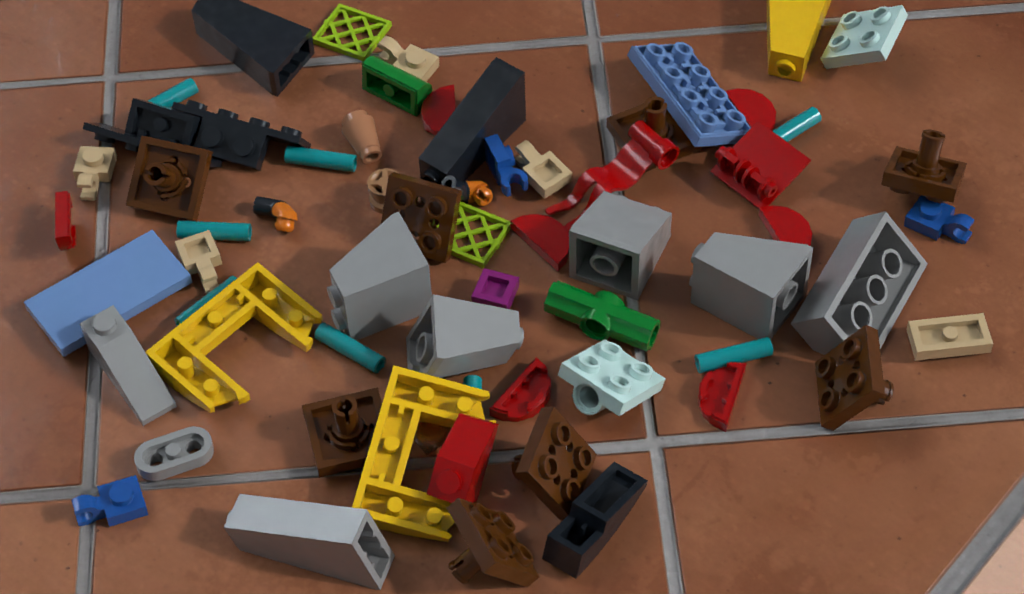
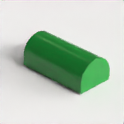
M370 56L362 62L363 90L416 117L421 113L423 101L433 92L430 83L376 56Z

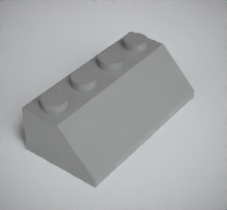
M886 211L853 219L791 322V325L812 350L823 355L827 354L864 325L878 330L881 349L928 263Z

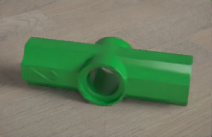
M557 281L552 283L544 302L545 312L578 324L584 334L598 341L607 340L611 337L647 352L648 349L651 350L660 329L661 320L625 307L621 298L605 290L598 291L594 295L564 282Z

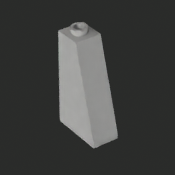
M239 494L233 509L227 515L224 529L241 551L376 590H381L395 557L367 509Z

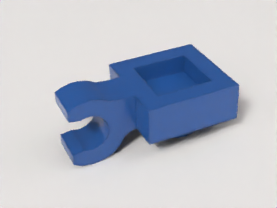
M498 134L485 137V161L498 186L501 185L502 193L507 197L511 196V183H519L524 191L528 190L527 174L521 169L512 167L515 166V158L510 146H504Z
M921 195L905 216L904 226L936 241L941 234H944L957 243L966 244L972 235L969 229L974 223V219L962 213L954 215L955 207L946 203L932 202Z
M136 475L97 486L98 497L80 495L71 499L78 526L89 525L99 519L107 518L108 525L111 527L148 515Z

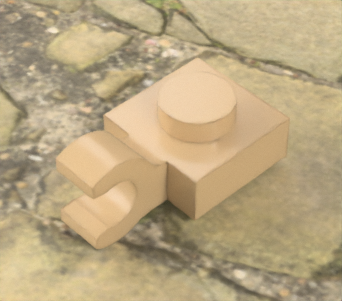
M384 36L377 44L378 48L383 50L378 58L426 82L439 67V56L412 44L404 50L395 39L389 36Z
M527 140L515 146V150L520 154L515 158V162L527 174L528 183L544 199L572 182L573 173L551 151L541 155Z
M80 146L73 174L75 181H77V188H82L81 200L95 201L99 183L111 181L117 160L115 147Z
M210 230L175 241L176 249L184 268L190 275L199 274L204 291L208 294L219 285L214 267L222 265L220 253Z

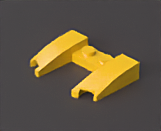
M257 262L145 353L165 383L209 413H213L216 406L238 400L240 405L251 399L247 391L206 357L209 352L252 317L277 335L303 351L308 352L313 344V338L308 336L314 324L322 323L323 317L320 312Z
M393 365L352 507L367 509L377 527L381 530L449 542L452 535L447 531L455 522L447 507L452 503L426 495V492L401 486L419 421L452 428L461 412L485 420L481 402L490 398L489 391Z

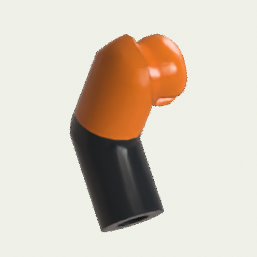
M448 175L441 182V185L462 190L460 201L466 204L476 202L479 206H486L493 199V192L490 190L489 185L483 181H460L454 176Z
M260 196L255 198L253 205L254 214L277 218L274 225L276 230L288 233L294 230V223L298 221V215L287 202Z

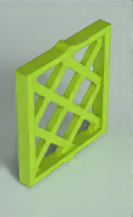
M339 3L314 35L313 44L365 61L392 27V22ZM339 14H343L344 20L333 22ZM363 21L364 27L353 29L351 23ZM347 25L348 31L337 33L335 27ZM331 28L333 35L322 37L326 30ZM382 28L377 36H373L371 30ZM367 31L369 38L357 40L355 34ZM347 36L352 37L353 42L341 44L339 39ZM371 43L367 50L362 52L360 45ZM356 47V50H357V51L352 50V49H349V48Z
M460 201L459 214L461 218L457 219L456 225L463 224L466 231L454 234L451 255L484 268L495 251L500 248V244L510 231V221ZM464 211L473 215L466 217ZM480 219L483 227L471 230L468 222ZM486 220L495 224L488 226ZM502 228L503 230L499 236L493 239L490 231ZM486 234L487 241L475 243L473 235ZM468 237L471 245L458 248L456 240ZM490 246L486 255L481 257L478 249ZM473 250L475 256L466 252Z

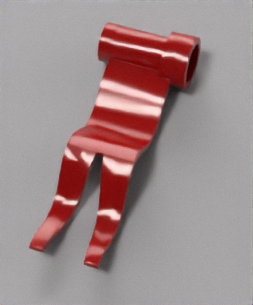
M639 120L628 131V136L631 140L622 147L609 164L586 170L579 177L572 193L560 203L545 209V212L551 216L557 212L575 207L582 200L588 189L597 183L583 212L564 226L569 233L572 225L603 191L612 193L631 188L652 164L660 170L670 167L678 158L679 148L668 138L663 139L643 120Z

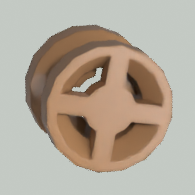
M378 169L367 180L370 206L374 211L381 214L383 213L388 176L393 172L398 173L393 169Z

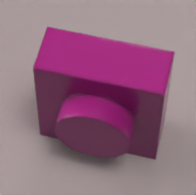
M484 268L472 293V302L510 309L519 288V277Z

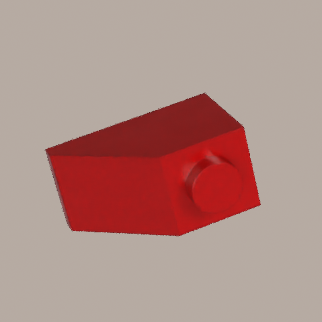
M459 413L437 455L426 495L453 503L457 498L472 503L477 501L499 424L466 413Z

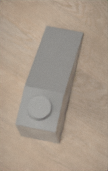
M114 305L80 323L88 350L143 426L177 407L175 400L133 331Z

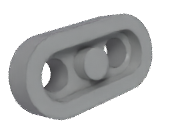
M192 426L142 443L135 451L134 462L137 471L146 480L160 481L201 467L208 463L214 454L212 438L204 428ZM194 449H199V451H197V452H194V453H191V454L189 453L190 451H192V450H194ZM155 462H162L159 465L151 466Z

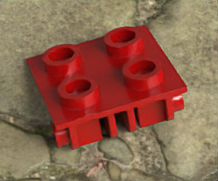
M757 121L733 147L726 148L721 146L716 151L715 158L718 159V162L710 172L759 209V207L770 206L807 167L811 159Z

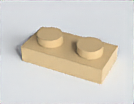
M984 313L908 321L906 330L915 361L991 353L993 341Z

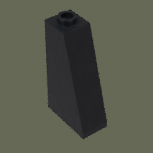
M198 0L191 10L196 34L268 92L277 97L315 53L311 29L240 0Z
M497 57L490 63L420 155L419 168L422 180L441 185L442 180L446 176L452 175L460 181H465L485 162V137L498 134L502 143H504L526 121L525 72Z

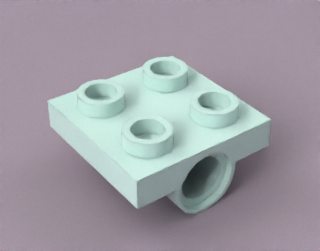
M882 6L873 10L851 11L843 14L820 58L825 68L886 61L908 16L904 6Z
M606 339L562 362L558 372L559 377L574 386L573 402L577 409L586 415H594L607 408L620 416L660 392L666 379L653 371L650 365L636 360L624 352L619 345Z

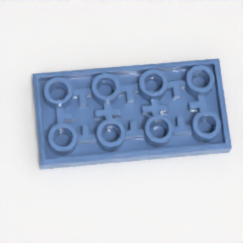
M676 42L675 44L658 45L650 43L648 45L631 46L627 56L657 97L665 100L664 103H667V110L694 147L736 144L749 131L751 127L746 122L745 116L735 108L729 100L726 91L718 86L712 78L709 69L698 60L690 45L684 42Z
M150 230L24 301L27 311L53 345L65 357L86 344L80 323L114 305L122 318L127 321L193 282L190 273L157 234Z

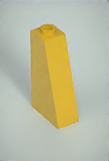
M766 0L769 75L798 82L802 81L832 0Z

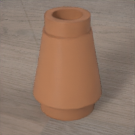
M356 110L347 114L342 120V134L362 159L363 163L371 164L381 158L382 152L374 118L368 115L365 110Z

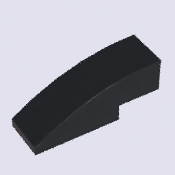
M613 462L572 502L569 515L547 535L542 559L577 579L620 527L646 488L648 480Z

